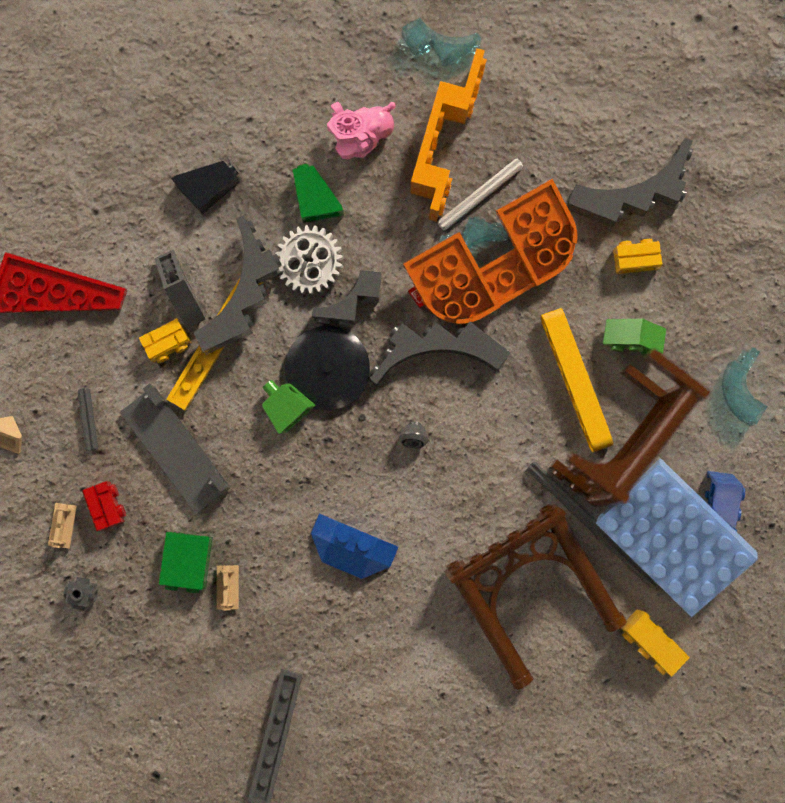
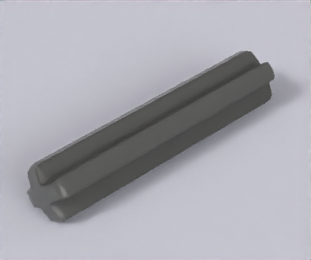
M82 388L77 392L86 451H95L98 449L91 392L88 388Z

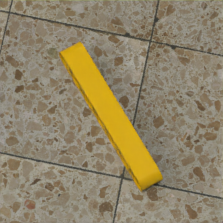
M562 308L540 315L544 331L591 452L594 453L613 446L611 433Z

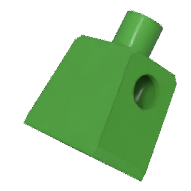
M271 380L263 386L264 391L270 397L263 402L262 406L279 434L288 432L315 407L313 402L291 384H283L278 387Z

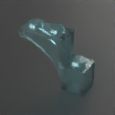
M421 18L402 27V37L413 56L423 55L432 47L444 67L449 64L451 66L457 64L467 54L469 56L475 54L476 48L479 49L481 44V38L477 32L465 37H448L431 30Z
M475 216L468 218L463 239L468 248L484 241L506 242L508 234L501 223H487L485 219ZM446 234V236L441 235L439 243L442 242L443 240L449 238V237L452 236V235H450V234Z

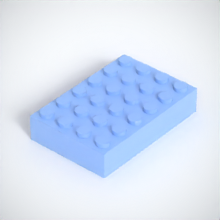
M661 458L643 474L628 495L631 498L626 505L609 506L598 516L596 524L691 617L758 560L757 551Z

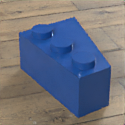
M708 471L707 478H711L710 491H705V498H709L708 505L737 532L736 524L741 519L740 503L745 498V488L733 474Z

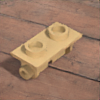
M55 503L48 546L70 549L77 506Z
M239 565L217 566V610L239 609Z

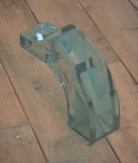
M754 347L747 351L743 350L737 358L738 362L734 360L728 363L722 380V390L727 406L739 420L748 426L756 425L768 407L755 399L748 391L746 385L747 373L760 353Z

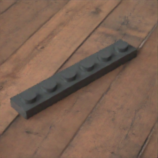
M281 669L248 802L271 803L303 676L301 673Z

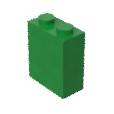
M166 532L159 585H165L166 590L178 591V587L186 588V592L199 593L200 590L206 589L213 537Z

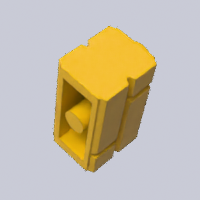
M643 239L637 244H632L631 241L620 242L613 250L616 274L659 270L662 267L660 242H653L652 239Z
M178 318L139 337L149 359L152 362L157 361V363L168 360V355L174 352L177 354L184 352L188 349L187 345L191 344Z

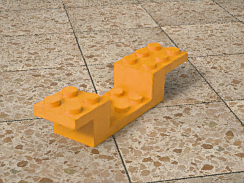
M476 48L465 88L440 81L412 176L410 192L414 195L432 199L429 220L437 222L438 216L443 217L447 200L444 196H449L453 179L449 178L450 170L432 165L433 153L436 151L439 140V131L442 130L444 119L465 124L467 118L471 119L487 59L483 58L485 50Z

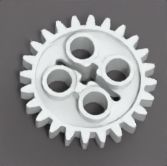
M308 225L305 226V231L297 227V234L289 231L291 238L283 237L286 242L285 245L278 244L282 251L275 252L280 257L279 260L282 264L279 267L280 272L283 273L280 279L282 281L287 280L285 285L288 287L293 285L292 290L295 292L300 288L302 294H305L307 289L311 295H313L314 289L322 293L321 286L323 285L329 289V281L336 283L333 276L341 275L337 268H343V265L338 263V261L344 259L342 255H338L342 248L335 247L339 243L338 240L334 239L331 241L333 238L332 233L325 236L326 230L322 228L318 232V227L315 225L312 231H310ZM303 242H309L307 250H300V245ZM318 243V247L314 250L315 244ZM323 250L328 251L327 258L320 260L319 253ZM312 257L314 259L313 262L307 263L305 261L306 258ZM299 260L300 266L296 270H292L291 263ZM313 269H318V276L315 279H310V272Z

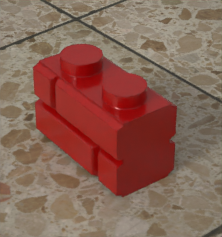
M105 481L82 490L96 531H103L125 522L126 512L123 505L118 504L116 497L119 496L115 484Z

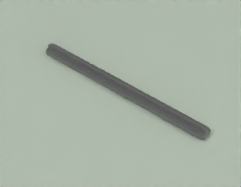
M532 462L528 466L527 471L650 588H654L657 585L596 524L597 520L537 462Z

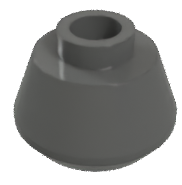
M410 422L405 425L399 435L402 445L408 448H422L428 443L426 430L419 422Z

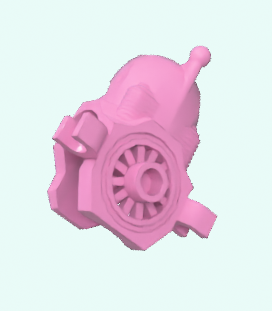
M339 102L331 105L334 112L332 113L333 117L327 123V130L336 138V152L342 159L364 158L377 146L381 138L386 139L392 134L394 120L390 111L396 107L395 103L390 102L384 108L373 107L369 109L363 107L354 112L348 109L344 111Z

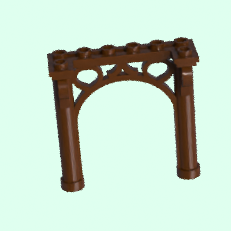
M548 504L539 510L540 513L536 515L539 520L533 519L526 524V528L521 531L511 532L507 535L508 539L501 543H493L488 547V551L483 554H475L469 559L470 562L467 564L463 560H456L450 563L444 571L451 583L455 584L510 676V682L515 690L528 686L534 678L526 668L498 620L496 601L503 583L518 568L539 560H553L563 563L576 575L608 632L622 628L627 622L623 613L618 611L568 525L565 517L566 512L555 504ZM545 536L550 537L551 546L546 553L537 552L535 550L536 541ZM529 542L528 547L533 554L529 555L527 552L518 553L515 550ZM558 543L568 559L554 554ZM507 555V561L502 566L505 570L501 572L493 563ZM488 570H494L497 573L494 585L480 584V576ZM479 590L491 592L489 606Z

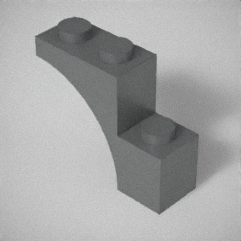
M360 270L358 281L350 294L334 305L313 308V320H317L316 323L325 325H328L329 322H338L339 326L350 327L351 324H355L358 299L366 304H374V301H379L381 272Z

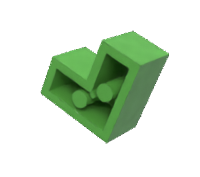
M606 319L603 344L611 347V350L615 352H624V349H629V351L641 352L642 356H646L650 350L655 348L663 354L666 328L645 319Z

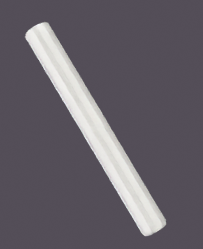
M514 159L438 221L439 227L443 231L447 230L519 172L523 167L522 163L518 159Z

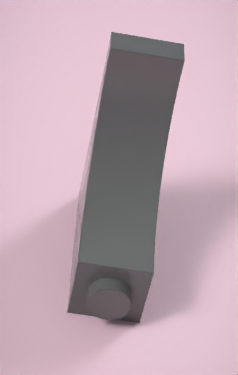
M174 249L154 258L164 290L185 327L198 325L201 321L205 320L203 310L184 274Z

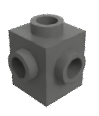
M77 577L76 580L69 581L63 593V597L66 598L65 603L72 604L71 608L84 610L85 607L92 606L97 599V583H91L90 579ZM78 590L81 592V596L79 598H77Z

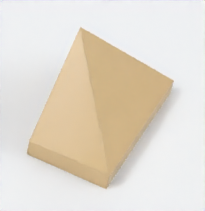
M13 416L0 418V447L19 454L21 452L22 435Z

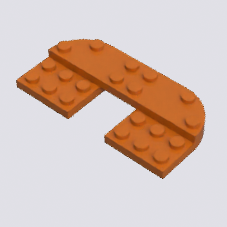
M553 179L548 180L495 211L515 248L481 268L478 267L460 232L402 264L419 293L422 303L433 315L444 321L457 324L477 321L534 286H539L567 267L573 258L575 244H577V228Z

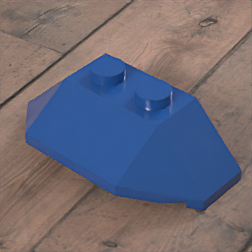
M320 513L311 532L323 563L361 579L391 567L398 550V546Z

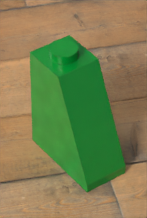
M302 164L292 169L303 223L344 216L342 205L313 165Z

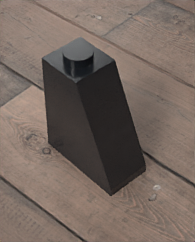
M224 161L175 175L171 178L177 188L202 215L240 182L237 177L239 172L232 164L228 166Z

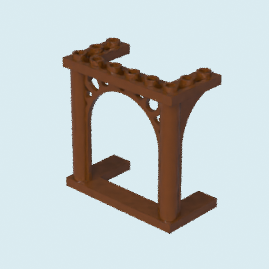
M655 348L647 353L644 360L677 385L663 390L631 364L624 369L621 374L657 402L615 457L603 464L584 460L575 453H572L564 461L569 465L568 467L559 460H554L549 467L553 470L552 474L561 481L564 478L569 482V488L577 494L582 492L586 495V501L594 507L626 505L631 498L628 495L697 403L705 400L711 393L709 389Z

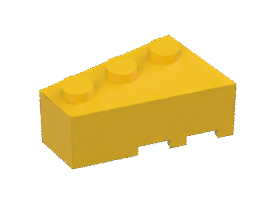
M636 609L627 619L626 624L620 628L624 632L621 636L630 644L634 642L639 647L637 651L646 660L651 658L656 663L653 667L664 676L666 673L672 677L690 657L663 632L664 630L659 625L654 624L649 619L650 616L646 612Z

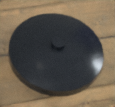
M320 326L300 335L291 345L285 361L287 383L293 385L315 404L313 409L321 411L339 410L355 402L364 392L370 376V361L364 345L351 332L336 326Z

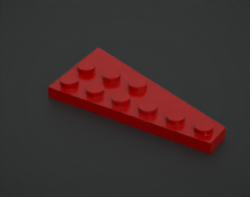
M5 252L0 265V313L121 310L127 293L126 288Z

